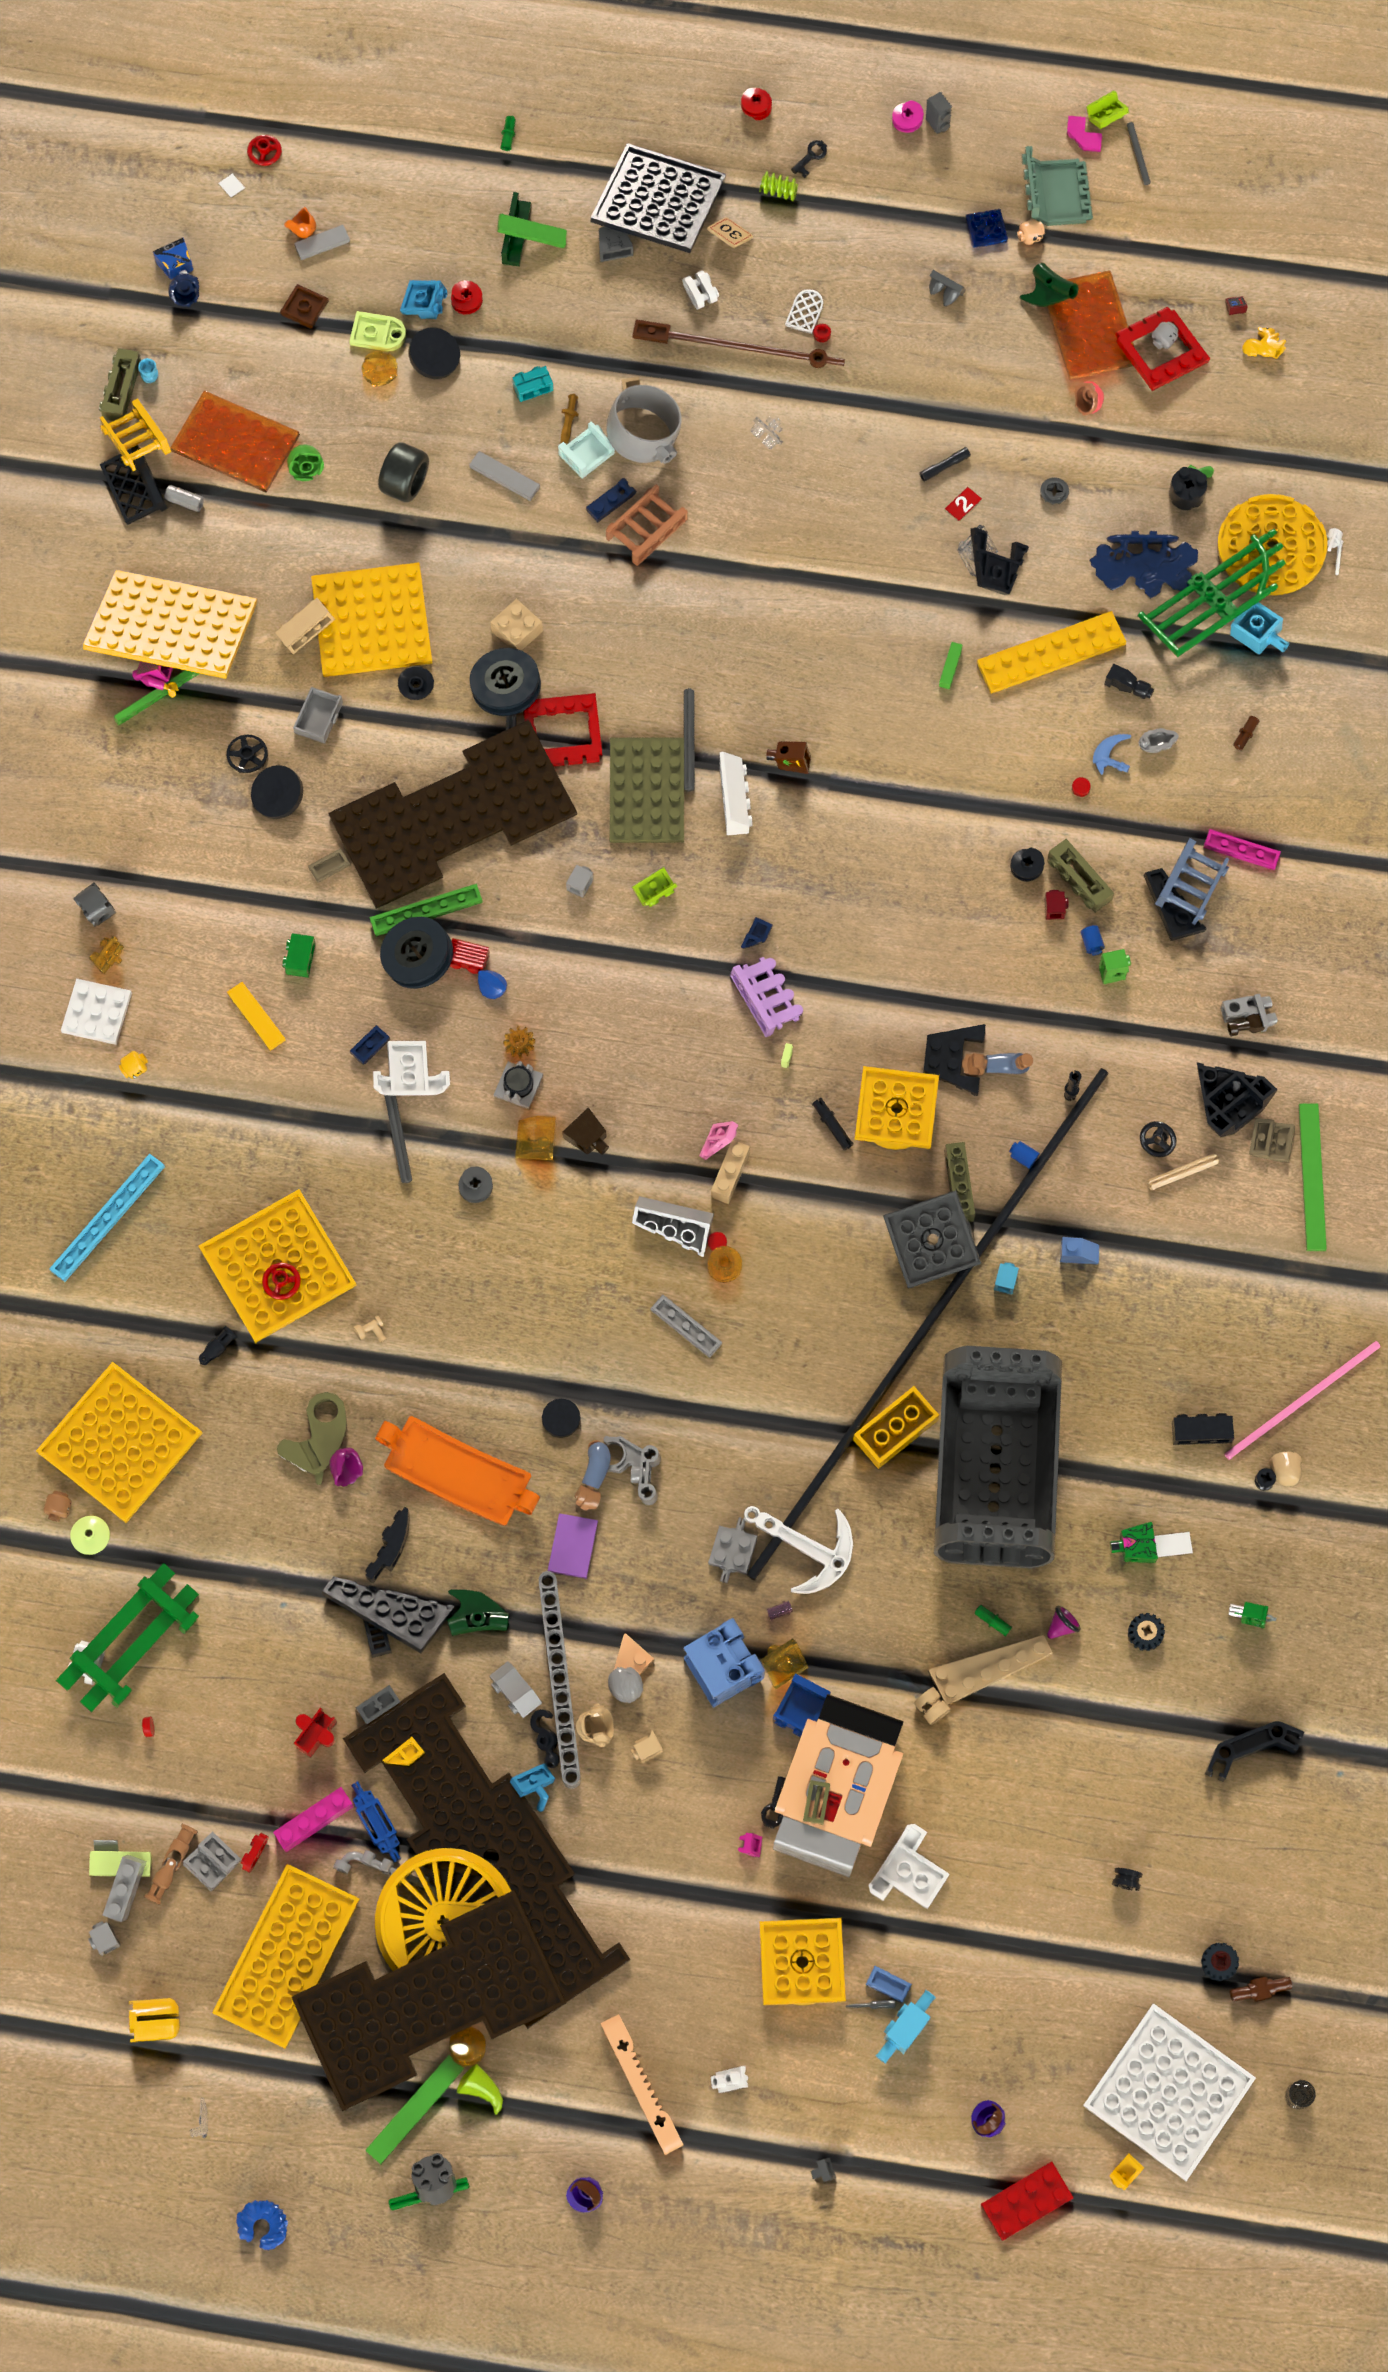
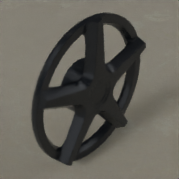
M246 734L238 736L231 741L226 751V757L229 765L239 773H251L264 766L268 757V750L262 739L255 735ZM246 737L254 738L260 743L251 747L248 745ZM240 739L242 746L240 750L230 751L232 745ZM264 748V758L261 761L255 756V753ZM230 756L241 758L239 767L232 763ZM248 761L257 764L254 768L244 769Z

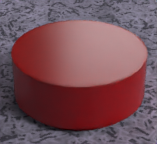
M827 324L816 325L813 330L814 339L818 342L828 341L831 337V328Z
M1079 777L1073 781L1072 792L1076 796L1084 797L1090 792L1091 784L1088 779Z
M714 1232L708 1238V1246L714 1252H721L727 1246V1238L721 1232Z
M151 1716L142 1719V1729L145 1737H152L155 1734L154 1722Z

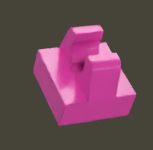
M745 1833V1835L739 1837V1840L744 1841V1847H739L738 1851L752 1857H760L763 1837L754 1833Z

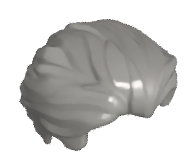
M617 1667L610 1673L608 1687L611 1694L618 1701L631 1703L641 1696L643 1692L642 1678L635 1669L631 1667Z

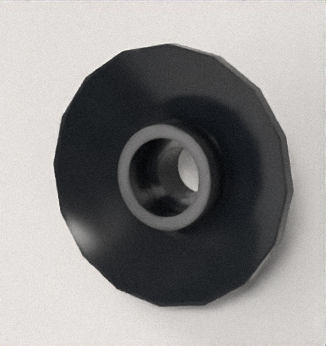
M413 666L405 669L400 674L398 688L404 697L410 700H420L431 694L434 688V679L427 669ZM415 684L420 685V686L417 687V688H414V687H413Z

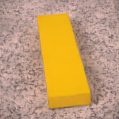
M243 982L227 991L228 996L270 1051L286 1041L285 1037Z

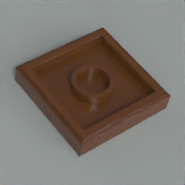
M297 284L282 307L280 314L312 329L329 300L327 297Z

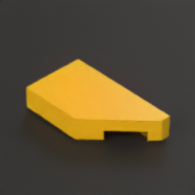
M411 1737L384 1758L383 1761L386 1764L409 1766L425 1752L415 1739Z

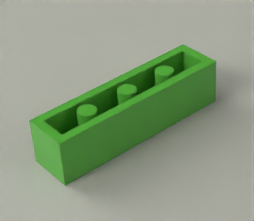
M951 642L939 687L951 688L961 655L962 644Z

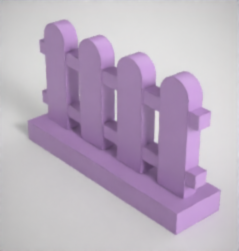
M762 957L759 958V963L748 967L745 964L742 968L740 965L733 967L730 977L765 1037L773 1034L775 1027L779 1030L783 1027L782 1024L788 1021H799L803 1008L800 1005H791L790 1001L794 997V992L791 989L783 990L781 988L785 977L782 974H773L772 970L776 966V961L772 958L765 959ZM765 973L769 977L759 982L755 979V977ZM776 989L777 994L766 998L764 993ZM783 1004L787 1008L778 1013H775L773 1010Z

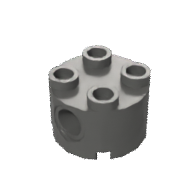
M95 882L73 898L94 927L99 926L116 913L104 893L100 892V888Z
M436 2153L424 2157L412 2166V2181L416 2194L422 2202L439 2205L445 2203L453 2196V2191L457 2186L455 2175L453 2174L450 2162L441 2154Z

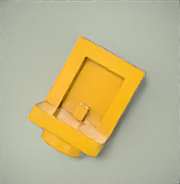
M1128 2153L1111 2172L1109 2177L1116 2187L1125 2190L1141 2173L1144 2167Z

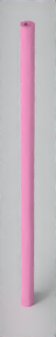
M1377 1341L1372 1343L1224 1454L1225 1457L1230 1460L1379 1349L1381 1347Z

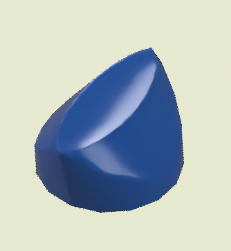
M480 970L478 972V985L484 997L496 999L505 993L507 982L501 974L489 970Z

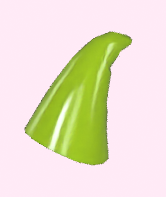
M478 2064L473 2065L460 2080L457 2093L478 2096L490 2102L494 2107V2114L497 2115L503 2103L500 2090Z

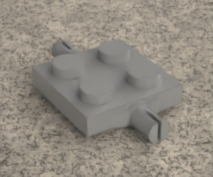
M741 1517L738 1518L736 1528L719 1526L709 1558V1565L723 1570L720 1579L722 1583H728L730 1573L739 1572L747 1575L758 1537L743 1530L746 1520Z

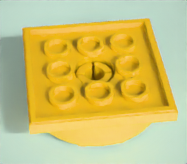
M863 1066L854 1140L874 1142L881 1147L894 1150L909 1147L931 1149L939 1075ZM894 1108L901 1110L900 1113H897L896 1117L895 1113L892 1111V1109Z
M841 1918L759 1921L763 2005H811L815 2003L846 2002ZM799 1958H805L808 1962V1965L803 1969L798 1967L796 1963Z

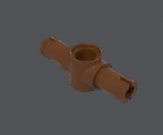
M1262 1977L1249 1981L1250 1983L1245 1987L1232 1989L1229 1993L1232 2002L1249 1998L1257 2002L1272 1998L1275 1992L1291 1989L1292 1982L1290 1977L1275 1980Z

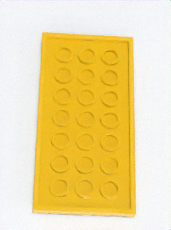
M287 1864L212 2013L286 2049L301 2020L291 1997L319 1984L360 1899Z

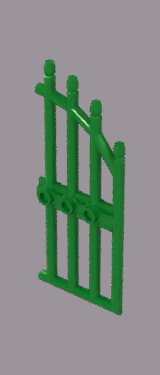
M1272 529L1259 538L1253 534L1250 537L1251 544L1204 575L1202 572L1196 573L1187 581L1188 587L1146 615L1141 611L1138 617L1177 657L1181 656L1278 588L1276 583L1266 588L1269 576L1282 568L1286 563L1282 559L1270 567L1269 558L1283 548V544L1280 542L1267 551L1262 545L1269 538L1277 534L1276 530ZM1257 548L1260 556L1216 586L1210 581ZM1262 563L1263 572L1227 597L1221 592L1224 588ZM1259 584L1254 597L1238 608L1232 603V601ZM1193 591L1200 596L1158 626L1152 621ZM1204 602L1211 607L1169 637L1163 632V630ZM1217 613L1222 618L1180 648L1173 643L1213 614Z

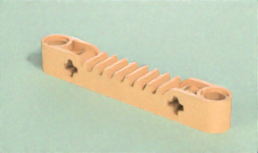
M617 2014L600 2023L664 2155L682 2147L683 2143L670 2116L666 2112L661 2111V2105L655 2106L658 2098H652L655 2092L654 2090H648L651 2087L650 2082L644 2083L647 2080V2076L641 2075L644 2071L643 2067L637 2068L640 2061L633 2060L636 2057V2053L633 2052V2042L620 2015ZM622 2041L624 2044H629L625 2052L622 2049L618 2050ZM657 2117L666 2119L663 2127L654 2124L657 2122Z

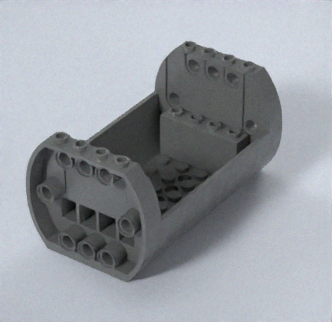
M963 1346L945 1354L943 1359L934 1554L939 1559L954 1564L1014 1568H1036L1047 1565L1054 1560L1062 1360L1055 1354L1043 1350ZM998 1426L1002 1429V1434L996 1436L991 1432V1429ZM997 1445L1001 1448L1002 1452L995 1455L991 1452L990 1448ZM996 1464L1000 1467L1001 1471L994 1474L990 1471V1466ZM990 1484H997L1000 1490L997 1493L991 1492L989 1490ZM992 1502L998 1504L999 1510L991 1512L988 1509V1504Z

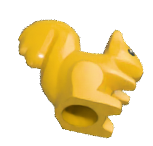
M1258 327V335L1262 340L1259 341L1251 338L1246 340L1242 346L1243 353L1250 357L1260 355L1277 359L1286 349L1284 347L1286 340L1278 342L1280 334L1275 333L1273 328Z

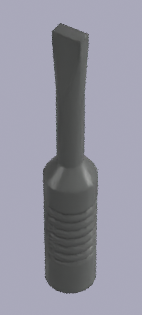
M895 2000L849 2004L846 2007L895 2008Z

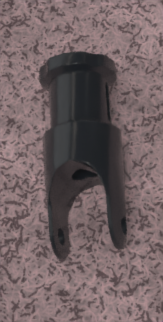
M224 1326V1330L207 1344L205 1350L199 1356L201 1365H207L211 1360L219 1357L226 1350L225 1347L233 1339L236 1340L238 1338L227 1326Z

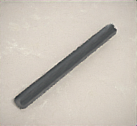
M688 688L684 690V790L690 792L695 789L694 690Z
M384 1095L401 1182L410 1183L412 1175L396 1095Z

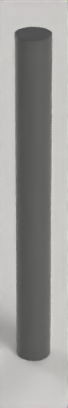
M1129 122L1127 123V128L1144 185H1149L1151 182L1134 123Z

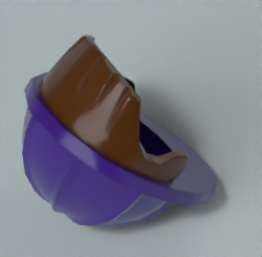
M990 2100L979 2103L971 2115V2122L975 2132L982 2137L990 2138L1000 2134L1006 2125L1005 2113L1002 2107Z
M582 2177L574 2180L566 2193L567 2202L573 2209L582 2213L597 2209L603 2201V2191L599 2182L591 2177Z

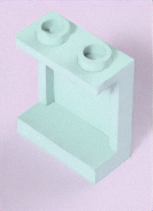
M591 421L588 423V429L566 445L562 442L558 446V453L583 479L614 455L615 449L610 444L608 437L603 434L601 427Z

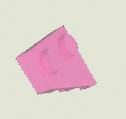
M733 1121L713 1124L699 1156L707 1160L729 1144L736 1136L738 1124Z

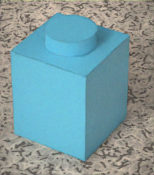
M1000 1263L994 1290L1012 1295L1019 1268L1015 1267L1012 1263Z

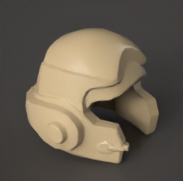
M597 1703L590 1707L589 1711L582 1713L576 1722V1731L579 1737L585 1742L605 1747L614 1736V1723L611 1712L604 1705Z

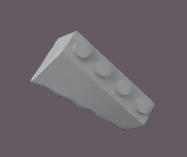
M639 1196L635 1205L632 1223L654 1234L658 1233L668 1241L673 1240L681 1244L683 1248L687 1250L692 1249L698 1252V1255L704 1257L714 1213Z

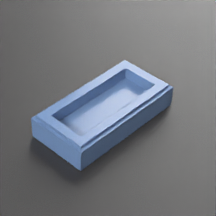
M874 1966L866 1983L867 1986L900 2003H903L911 1987L910 1983L877 1966Z

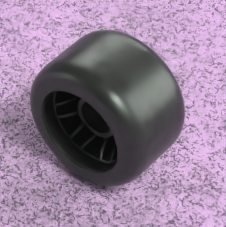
M403 442L396 443L388 452L381 467L378 478L379 490L402 502L412 501L420 491L429 467L427 453Z

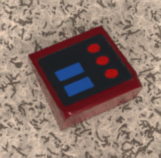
M1243 296L1225 299L1229 315L1247 312L1248 306Z

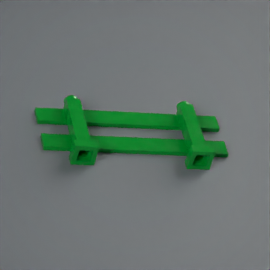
M164 1563L150 1578H142L137 1584L140 1589L82 1652L76 1650L69 1658L72 1663L56 1679V1682L66 1691L84 1673L96 1684L80 1701L91 1713L108 1694L113 1698L111 1703L118 1708L132 1691L127 1685L122 1688L118 1684L175 1621L180 1624L179 1630L185 1634L199 1618V1615L194 1611L191 1614L186 1611L187 1607L199 1595L191 1586L187 1584L174 1599L162 1590L175 1575V1572ZM153 1600L163 1611L105 1673L94 1662L145 1606Z

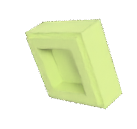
M785 1044L781 1067H789L793 1052L792 1044Z

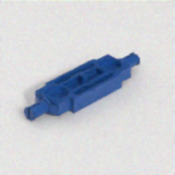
M359 1781L352 1784L351 1787L357 1795L353 1799L356 1813L374 1846L378 1847L381 1854L389 1853L394 1863L397 1860L399 1861L401 1857L396 1848L400 1842L396 1837L397 1832L378 1798L375 1799L371 1790L363 1791ZM375 1805L379 1807L392 1831H389ZM361 1813H364L366 1819L368 1820L367 1823L369 1824L371 1830L374 1831L377 1839L373 1837Z

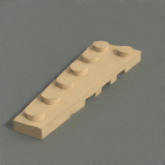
M1044 1635L938 1666L929 1669L928 1673L942 1700L947 1705H950L1052 1655L1053 1652Z

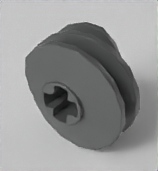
M478 1166L469 1167L460 1177L458 1183L459 1192L468 1202H483L492 1193V1177L484 1168ZM474 1183H478V1187L474 1188Z

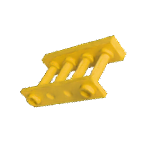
M138 398L131 401L134 409L127 415L109 424L103 416L100 417L102 423L100 428L103 434L109 436L121 453L125 466L129 465L132 471L136 470L133 463L134 460L155 449H161L165 455L171 452L167 439ZM135 418L140 419L138 423L116 434L113 432V429ZM142 428L147 429L145 433L124 444L120 442L121 439ZM148 439H154L153 443L131 454L127 452L128 449Z

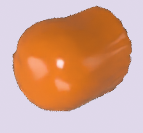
M303 207L292 220H287L284 224L286 228L303 239L309 238L316 230L315 219L306 207Z

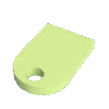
M357 311L349 344L350 346L380 351H394L405 342V327L397 318ZM394 333H400L401 337L393 338L392 335Z

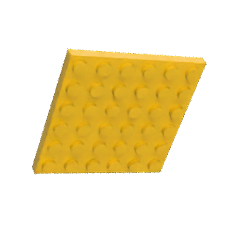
M419 562L311 576L314 599L318 598L335 618L332 623L318 634L323 677L432 664Z
M300 1189L199 1245V1249L255 1343L357 1286ZM281 1262L294 1266L301 1278L298 1291L292 1297L284 1300L270 1297L262 1286V1278L265 1271L271 1265ZM285 1268L276 1269L277 1271H278V1270H283V1271H285V1272L287 1273L288 1277L294 1276L293 1273H292L290 1270H288V1269H285ZM270 1274L268 1278L269 1288L272 1291H274L275 1284L272 1279L273 1275ZM284 1278L278 1279V1282L284 1281ZM295 1282L287 1283L282 1287L279 1294L289 1292Z
M112 1362L36 1452L123 1522L127 1523L203 1433Z

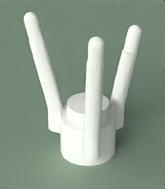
M1332 528L1327 535L1328 551L1337 547L1335 574L1338 575L1343 533L1339 529Z

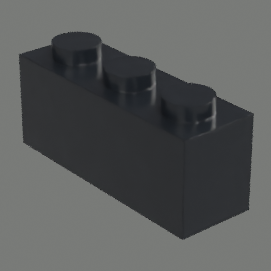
M1218 1413L1215 1416L1197 1414L1196 1417H1188L1186 1414L1177 1415L1172 1420L1173 1445L1232 1443L1234 1440L1233 1416H1227L1226 1413Z

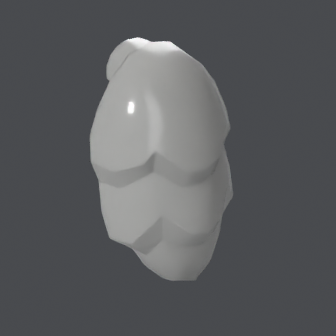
M1163 728L1150 730L1141 736L1139 746L1145 752L1158 753L1162 750L1171 749L1179 736L1176 732Z

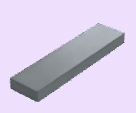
M480 451L469 464L471 469L529 501L532 500L540 488V484Z
M662 1295L650 1308L654 1314L708 1358L722 1345L719 1339L666 1296Z

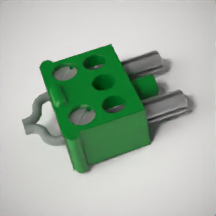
M1245 1602L1244 1607L1230 1604L1228 1612L1230 1616L1240 1617L1241 1623L1260 1628L1265 1627L1266 1621L1271 1622L1277 1619L1267 1614L1268 1606Z

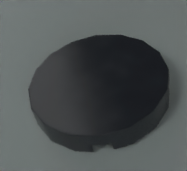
M555 1399L543 1409V1426L552 1436L559 1438L569 1437L579 1428L581 1421L580 1411L576 1404L570 1400Z

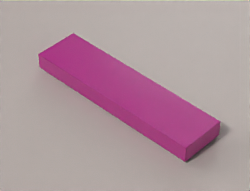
M1209 829L1203 847L1275 870L1281 851Z

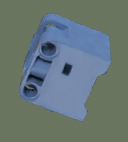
M734 1618L729 1619L716 1629L683 1647V1650L687 1653L684 1656V1660L713 1708L746 1688L759 1683L765 1676V1669L756 1654L751 1655L744 1644L743 1633Z

